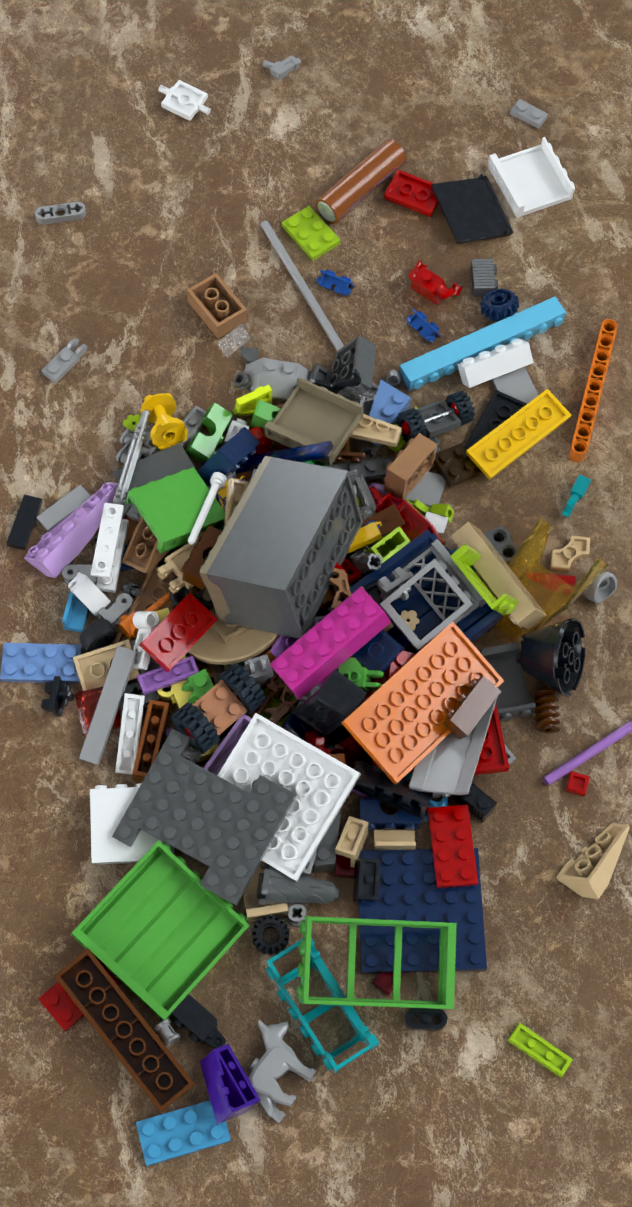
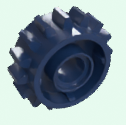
M508 289L491 290L485 294L480 302L481 313L492 321H501L513 316L517 312V308H519L518 296H515V293Z

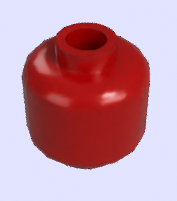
M262 427L250 429L249 432L260 442L256 447L258 451L255 454L266 453L270 449L272 440L265 436V429Z

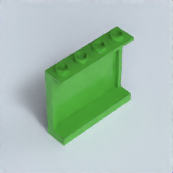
M192 467L190 469H183L173 475H167L160 480L151 481L141 487L132 488L128 491L126 504H134L157 538V549L161 554L188 543V538L210 490L195 468ZM214 498L198 537L202 531L206 532L209 526L218 530L224 529L225 511L216 498Z

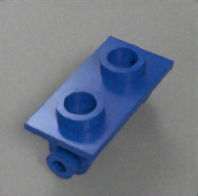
M328 269L326 271L320 270L322 277L319 276L317 279L319 286L331 290L334 284L336 285L334 292L343 296L350 295L352 290L350 287H355L350 278L335 276L336 273Z
M413 308L412 310L415 314L407 317L408 324L416 331L422 327L423 329L419 334L427 342L433 343L436 335L441 337L438 332L440 328L434 322L429 323L426 321L428 317L421 310L417 312Z

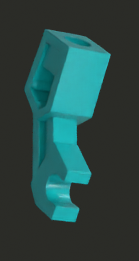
M579 474L570 492L572 496L568 500L562 515L566 517L571 515L578 500H582L592 479Z

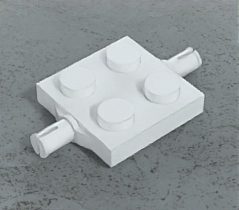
M180 80L170 89L163 85H160L158 89L159 92L166 94L165 99L161 102L162 108L189 121L199 111L207 115L211 111V108L203 105L208 98V94Z

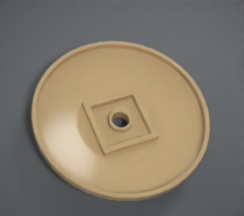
M205 586L203 598L210 601L211 597ZM191 588L189 590V592L192 595L199 594V591L196 588ZM214 607L210 612L218 620L187 653L193 656V658L209 664L226 665L239 663L265 651L280 634L222 622L219 620Z

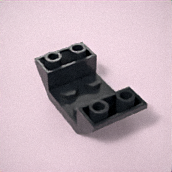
M335 669L323 679L316 693L306 701L303 699L298 700L289 708V711L326 737L342 724L341 722L358 707L366 696V692Z

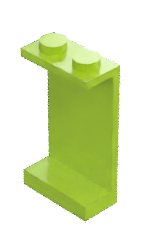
M464 544L450 556L491 609L502 615L510 614L515 610L516 605L519 603L515 598L504 593L499 599H496L472 570L471 566L482 557L477 550Z

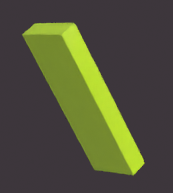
M520 1022L508 1039L509 1043L560 1078L563 1077L573 1061L571 1057Z

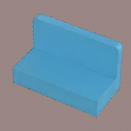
M70 591L62 623L64 630L82 633L86 625L89 609Z

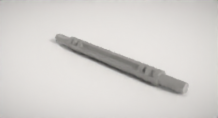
M147 410L142 411L139 424L136 425L112 504L124 505L147 430L146 423L150 414Z

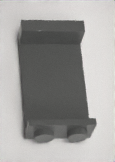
M519 642L480 650L483 657L504 680L498 687L501 693L496 701L499 720L501 719V721H508L516 716L528 717L534 712L536 707L535 703H531L521 664L517 663V654L520 652Z

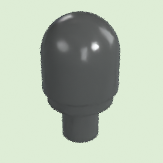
M127 582L122 586V593H127L132 598H136L142 593L139 586L135 583Z

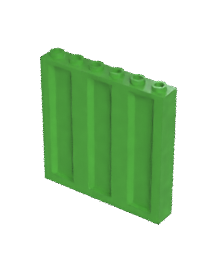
M158 840L76 927L71 936L86 950L89 949L95 958L161 1021H165L250 925L247 923L248 919L239 912L237 914L232 909L233 905L228 900L221 899L217 894L200 886L203 877L196 870L191 871L186 866L187 862L181 856L176 857L171 852L172 848L163 841L161 843Z

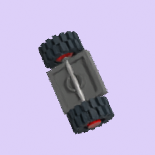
M459 391L448 395L447 399H445L446 404L443 400L418 409L412 408L399 413L397 425L401 427L403 440L408 444L409 440L415 438L419 433L431 438L472 422L475 416L473 412L475 408L472 407L473 402H470V396L467 397L466 392Z

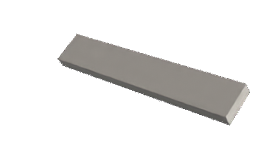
M117 646L79 759L97 765L100 764L138 653L137 651Z

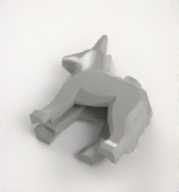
M258 1020L266 1052L261 1059L256 1058L251 1064L250 1069L252 1072L248 1078L261 1101L259 1102L265 1112L279 1124L286 1114L278 1110L276 1103L291 1107L297 1097L283 1093L276 1080L288 1071H292L310 1083L316 1074V1070L304 1066L298 1060L292 1048L283 1041V1036L289 1028L287 1022L267 1026L261 1020Z

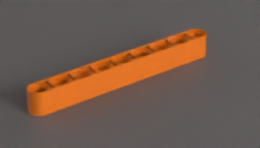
M606 319L602 322L569 451V457L574 462H582L588 450L617 331V323L612 319Z

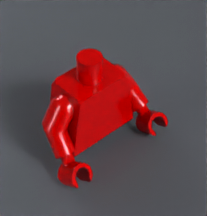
M421 260L417 262L416 266L408 274V278L412 281L411 289L436 305L454 295L459 296L463 288L458 286L457 283H453L452 287L447 289L444 280L428 270V265L421 263Z

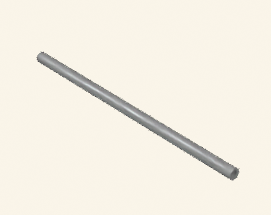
M267 220L263 221L260 226L336 351L344 347L342 341Z

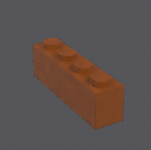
M149 699L132 773L134 782H143L163 746L165 729L167 728L170 715V706L167 702Z

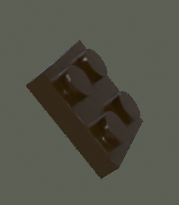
M462 443L440 451L435 455L434 465L449 487L479 476L481 470L466 454L467 450Z

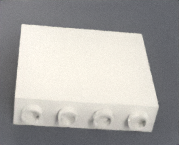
M545 137L542 138L541 145L502 158H498L496 153L489 155L488 168L516 218L572 199L575 191L574 183L569 180L566 169L562 168L559 157L554 154L552 145L547 142Z
M142 783L135 784L136 787L118 784L115 785V788L98 785L95 786V789H90L91 857L93 865L137 863L158 840L161 843L163 842L142 829L132 847L112 837ZM169 845L172 848L171 852L175 855L174 847Z

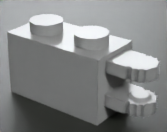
M267 654L244 661V670H247L251 677L253 676L255 682L260 685L262 690L267 689L266 685L268 683L271 684V678L273 677V669L269 665L270 661Z

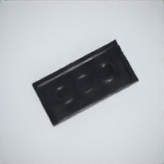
M495 390L465 446L466 450L527 405V403Z

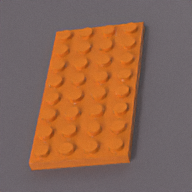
M451 622L341 723L394 784H397L451 732L442 724L446 719L445 714L450 708H455L458 704L456 702L457 698L463 692L466 693L468 691L467 685L472 679L485 676L497 688L504 680L458 626Z

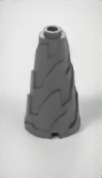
M263 863L261 869H264V873L259 874L257 898L259 900H257V904H329L338 899L339 888H336L335 884H332L330 881L313 878L306 874H301L298 881H295L267 863Z

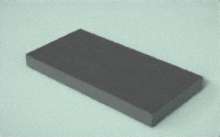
M181 443L137 461L128 491L134 487L146 485L151 481L160 480L167 475L179 473L183 469L194 467ZM123 468L113 471V476L117 483H119Z

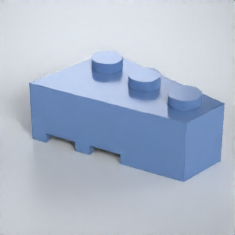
M380 380L369 416L395 425L398 421V414L410 409L411 397ZM371 442V443H373L374 445H376V446L379 447V448H380V446L382 445V444H379V443Z

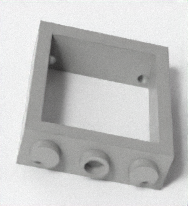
M433 559L379 604L416 650L423 647L473 605L470 594L466 590L462 592L458 587L459 581L453 575L449 576L445 571L447 567L440 559L438 561ZM434 568L462 601L463 605L420 640L390 603Z

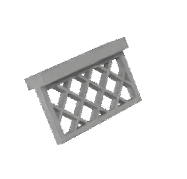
M437 539L430 548L402 569L406 573L414 566L421 567L422 569L427 565L425 564V559L431 553L436 556L437 561L440 559L447 567L448 575H453L459 581L460 589L462 591L466 590L472 597L471 601L474 603L453 621L457 624L476 608L482 607L487 602ZM435 570L434 578L422 576L419 579V584L415 582L413 585L441 620L444 621L446 619V610L456 611L461 606V600L458 599L457 607L447 606L448 596L457 597V595L448 593V585H446L445 593L435 592L436 582L446 583L443 579L437 578V571ZM422 581H433L432 591H424L422 589ZM434 595L445 596L444 606L433 603Z

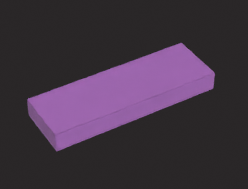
M193 656L179 660L168 673L162 667L137 675V679L143 695H147L188 680V677L198 673L199 670Z

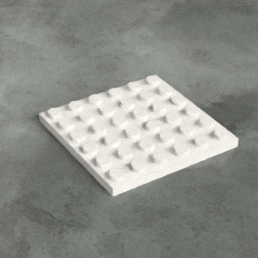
M255 713L217 776L250 793L258 777L261 775L297 795L262 861L293 880L298 881L361 774Z

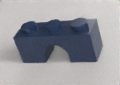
M360 799L359 819L368 822V831H374L376 828L416 831V829L420 828L421 819L401 810L396 814L388 815L381 810L379 800Z

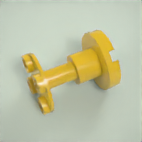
M161 393L146 396L140 412L142 414L143 410L149 411L150 414L147 421L155 423L150 432L153 445L158 446L160 450H164L182 441L184 443L188 437V430L182 420L171 417L176 410V401L170 393Z

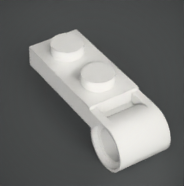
M138 611L133 616V624L139 629L133 648L134 651L138 652L132 667L134 670H147L150 655L139 644L158 626L159 617L154 611Z

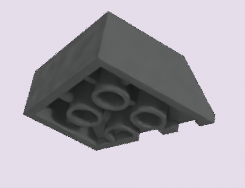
M360 335L337 351L330 370L333 372V375L328 382L334 384L336 380L354 378L352 370L357 369L362 376L361 383L358 386H347L337 393L350 401L369 391L372 387L376 345Z

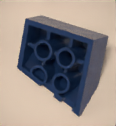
M244 427L198 470V474L207 486H211L210 479L214 472L223 473L225 476L230 472L233 474L240 465L242 466L258 451L256 447L260 442Z

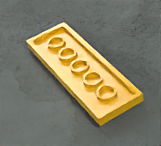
M546 389L470 447L466 454L485 476L491 480L570 419L572 415Z

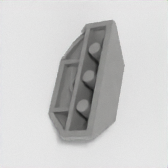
M262 358L246 364L244 371L251 377L249 389L252 392L258 387H264L269 384L272 389V399L287 401L293 393V387L297 385L298 377L309 380L311 372L299 363Z

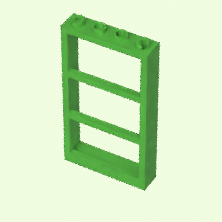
M304 916V920H301L300 924L303 942L299 943V955H302V964L298 965V977H301V986L297 987V998L303 1004L454 1009L457 923ZM312 923L349 925L346 998L309 996ZM357 925L395 927L392 999L354 998ZM402 927L440 929L438 1001L400 1000Z

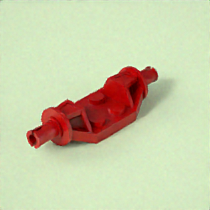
M374 486L369 488L373 500L377 504L374 508L375 513L393 504L396 505L405 522L400 528L410 541H413L428 529L431 534H436L441 544L445 546L446 542L440 538L434 525L407 500L395 497L392 493L383 496Z

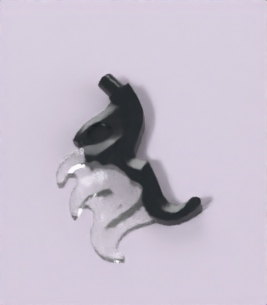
M357 369L352 370L354 378L336 380L334 384L314 379L309 380L313 384L325 387L328 391L340 394L350 401H372L377 393L376 391L369 393L363 388L361 384L362 376Z

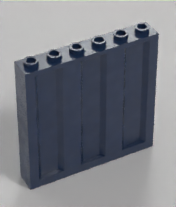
M427 529L382 563L381 568L370 572L350 587L351 595L361 586L365 588L384 576L390 582L395 581L391 573L398 567L404 568L430 548L435 540H439L437 535L431 534ZM445 547L446 550L450 553V555H452L451 551L447 547ZM433 553L428 555L425 559V564L436 559V556ZM414 566L409 571L415 575L421 570V567ZM432 568L423 577L434 578L435 569ZM437 573V578L442 579V577ZM422 581V589L424 591H432L433 581ZM436 582L435 592L445 593L447 583ZM412 585L410 586L411 591L408 592L409 598L403 601L398 598L392 601L399 615L404 610L407 612L413 610L417 613L419 624L416 625V629L413 632L421 640L438 626L442 620L417 588ZM449 587L448 593H454L452 589ZM434 595L433 603L444 606L445 596ZM448 596L447 606L457 607L459 598ZM486 603L482 607L476 608L456 625L472 643L501 621L502 614L491 609ZM446 610L445 618L450 616L454 610ZM395 624L394 627L386 632L405 648L403 651L416 654L423 648L421 647L419 650H416Z

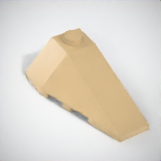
M610 824L595 838L596 842L589 848L584 847L581 850L582 854L575 860L571 858L557 875V879L582 897L599 899L609 885L629 832V825Z

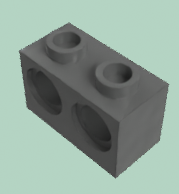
M503 525L484 533L510 568L519 564L522 555L521 550L517 545L515 546L511 533L508 530L506 531ZM494 539H500L502 542H496ZM504 554H509L511 557L507 558Z

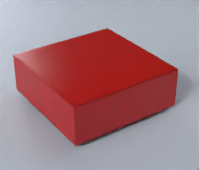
M570 771L565 791L585 797L590 776Z

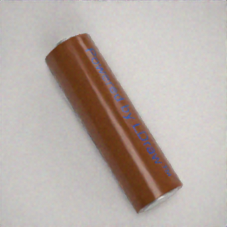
M392 139L385 140L316 200L315 204L319 214L330 224L338 223L406 163L407 158L403 148Z

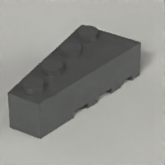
M341 808L316 849V858L313 865L314 873L335 869V849L338 841Z

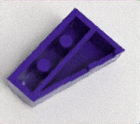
M229 1044L214 1049L200 1061L217 1125L246 1113L261 1101Z

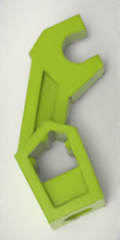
M405 499L424 517L426 512H431L448 517L447 523L452 521L454 510L449 504H432L429 507L418 499H414L413 503L409 499Z

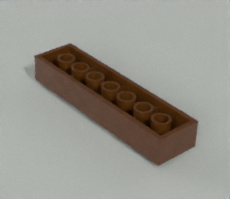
M89 949L85 950L54 975L58 984L160 1114L194 1087L195 1083Z

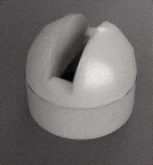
M395 369L388 371L386 382L389 385H398L401 378L400 373Z

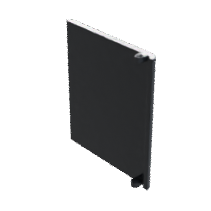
M481 174L478 178L431 184L433 193L457 244L506 237L513 234V230L487 176Z

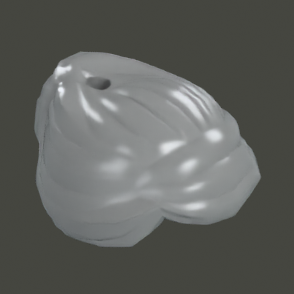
M597 572L589 576L582 583L581 592L584 597L592 602L601 603L616 591L617 578L610 572Z

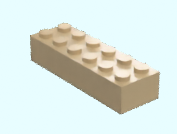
M468 521L451 535L455 541L453 545L457 550L466 544L477 550L482 556L472 566L476 569L475 573L480 580H484L488 584L486 587L492 595L499 599L505 593L519 602L515 610L508 616L515 625L517 624L520 628L524 627L529 630L547 616L479 528Z

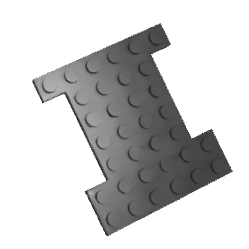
M172 729L112 837L132 847L141 829L208 865L209 869L200 886L237 905L297 795L261 775L258 777L250 793L183 758L182 755L191 739Z

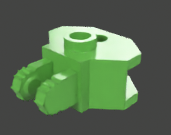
M348 658L339 667V672L366 693H370V690H377L382 685L378 682H371V678H383L384 672L368 670L356 658Z

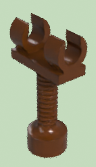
M278 675L273 676L271 684L268 683L266 685L268 691L267 695H265L266 701L252 714L247 716L253 718L255 713L260 715L273 697L277 700L280 698L285 685L283 680L280 684L279 681L274 682L277 680Z

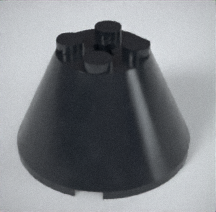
M569 618L534 632L523 634L521 637L522 645L521 651L517 654V663L521 664L524 672L561 696H571L570 692L577 689L582 677L586 648L582 647V638H585V633L581 622L576 618Z

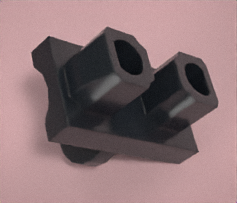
M54 676L53 681L45 683V692L51 694L50 699L42 700L41 708L60 717L63 714L64 706L68 705V701H73L75 695L70 693L71 687L68 686L67 682L62 681L60 676Z

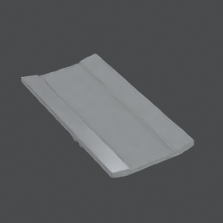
M497 698L467 737L459 739L450 732L415 766L409 784L410 789L452 795L469 794Z

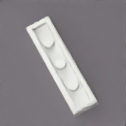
M125 693L115 773L129 775L133 773L139 747L144 695Z

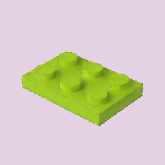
M310 206L282 222L283 229L312 261L341 244L339 237Z

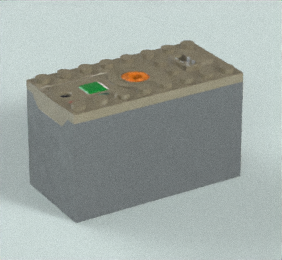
M269 456L263 458L262 462L258 465L256 473L250 479L247 489L242 493L238 505L235 506L233 514L226 522L224 530L218 536L215 546L210 550L206 562L200 568L199 573L204 585L207 587L220 621L298 639L307 633L326 592L331 586L330 577L335 578L333 568L336 562L341 566L363 523L347 470Z

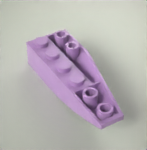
M107 482L102 485L95 494L52 530L45 533L37 545L28 550V554L24 557L25 560L44 575L56 578L63 568L69 565L96 533L101 523L104 503L112 504L118 483Z

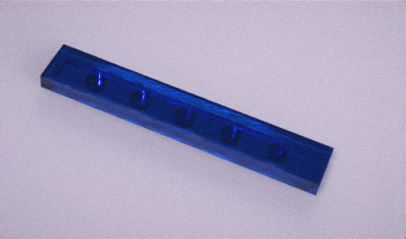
M331 441L253 455L242 466L240 465L235 472L242 473L257 469L265 456L297 462L325 458L332 450L333 444Z

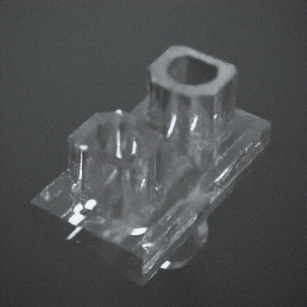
M241 323L218 341V345L226 357H230L252 340L253 337L247 331L244 323Z

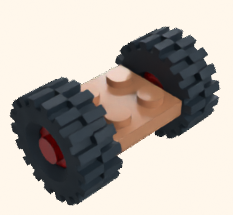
M233 663L217 678L219 682L195 703L187 702L171 715L176 729L191 739V747L199 750L201 754H205L220 741L219 735L244 713H247V715L252 714L266 701L260 685L255 682V679L249 675L247 670L245 671L238 664Z

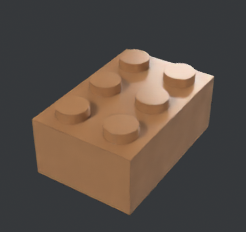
M217 273L187 289L188 303L218 339L247 322V309Z
M420 433L415 438H411L407 447L399 451L395 461L387 465L385 469L384 491L392 493L395 497L405 499L434 466L438 444Z

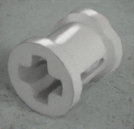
M294 904L289 908L288 921L292 926L300 927L301 920H304V916H306V909L301 904ZM294 912L296 914L301 913V918H293Z
M169 1019L162 1021L153 1029L155 1033L159 1034L166 1048L177 1042L181 1037L175 1033Z

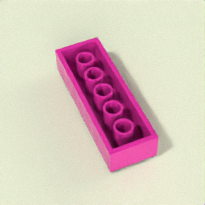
M360 587L269 665L300 700L322 682L327 675L337 669L390 624L391 621L384 610Z

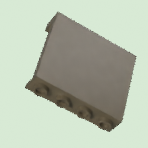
M298 377L297 387L273 422L268 421L264 426L265 436L331 466L361 421L363 406L356 401L344 398L340 394L330 392L325 387H319L307 379Z

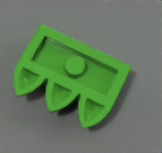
M203 669L188 677L181 690L185 692L194 691L189 696L188 702L195 703L214 687V684L206 669Z

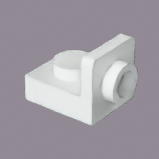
M237 418L236 421L232 420L225 441L228 442L244 427L249 430L250 426L247 425V421Z

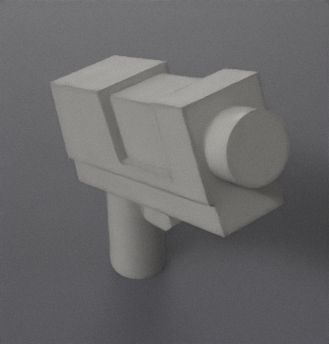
M291 55L281 62L272 63L264 60L262 66L269 68L270 74L276 79L281 80L291 71L299 69L301 60Z

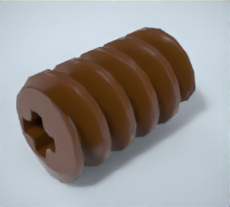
M552 689L541 690L534 694V699L536 700L535 721L537 722L535 728L544 733L560 731V727L555 726L560 724V720L554 719L560 716L559 712L554 711L560 708L559 705L554 704L559 702V698L553 697L558 695V693Z

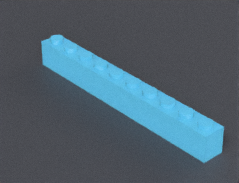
M552 297L513 316L401 364L399 369L401 379L409 391L419 389L424 384L435 382L444 375H451L455 370H458L457 364L463 362L466 358L477 357L479 353L484 351L490 352L495 350V347L508 345L515 339L529 340L532 336L538 333L542 334L549 328L560 326L564 322L566 311L558 299Z

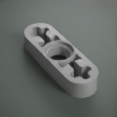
M82 202L43 206L35 211L36 221L42 225L80 220L86 215L85 205ZM60 210L65 212L62 216L56 215Z

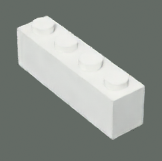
M515 339L510 344L499 345L490 352L484 351L479 353L477 357L466 358L457 365L462 384L471 388L534 362L529 343L522 339Z

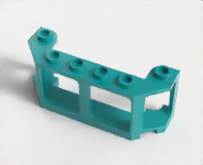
M311 937L310 969L313 968L317 971L331 993V997L346 998L344 992L320 957L321 954L316 950L315 942ZM302 938L267 960V968L265 970L269 978L274 980L279 989L276 992L281 1001H286L289 1005V1014L293 1020L298 1019L301 1024L299 1027L301 1033L305 1038L309 1037L313 1043L311 1048L315 1055L322 1057L323 1063L329 1072L332 1070L334 1074H337L340 1069L364 1053L377 1048L379 1041L374 1033L371 1035L369 1028L365 1027L351 1005L321 1004L307 1014H301L284 987L298 977V967L280 977L273 963L298 948L299 943L303 942ZM338 1006L353 1027L356 1036L328 1053L325 1052L308 1023L331 1008ZM358 1042H363L366 1045L365 1048L339 1065L333 1060Z

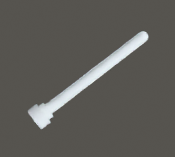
M214 472L212 474L210 491L188 538L190 545L195 544L218 489L224 487L227 478L223 473Z

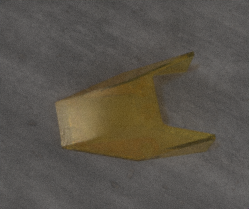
M542 518L534 526L508 563V566L547 616L529 630L524 627L520 628L517 624L515 625L508 617L510 614L502 615V620L494 625L511 639L519 642V644H521L523 634L541 629L565 611L608 566L606 562L598 557L584 578L575 585H569L543 567L541 559L552 526Z

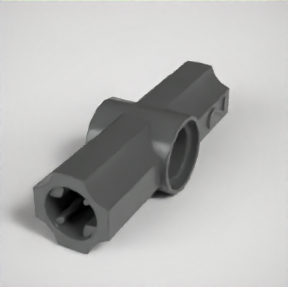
M361 549L355 553H348L345 556L361 574L370 570H378L381 568V562L383 561L380 555L367 553L366 549Z

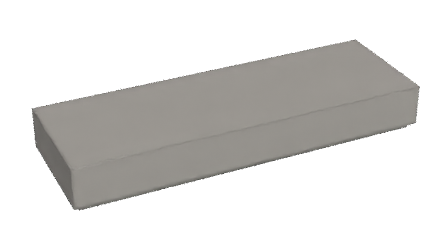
M79 485L38 515L36 519L49 532L89 499L91 495Z

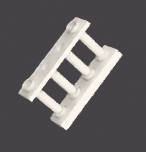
M104 503L90 574L91 576L98 577L96 586L100 591L116 593L129 521L122 519L124 505Z

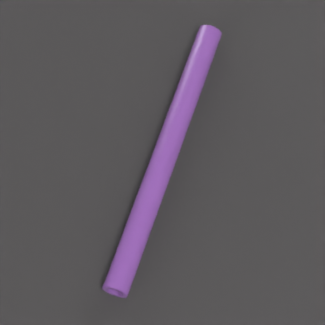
M632 720L544 776L543 781L549 786L632 732Z

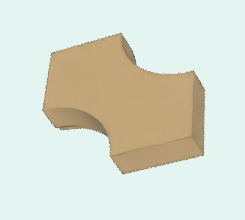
M571 536L570 542L564 548L552 550L550 570L569 572L570 566L575 560L589 557L590 538Z

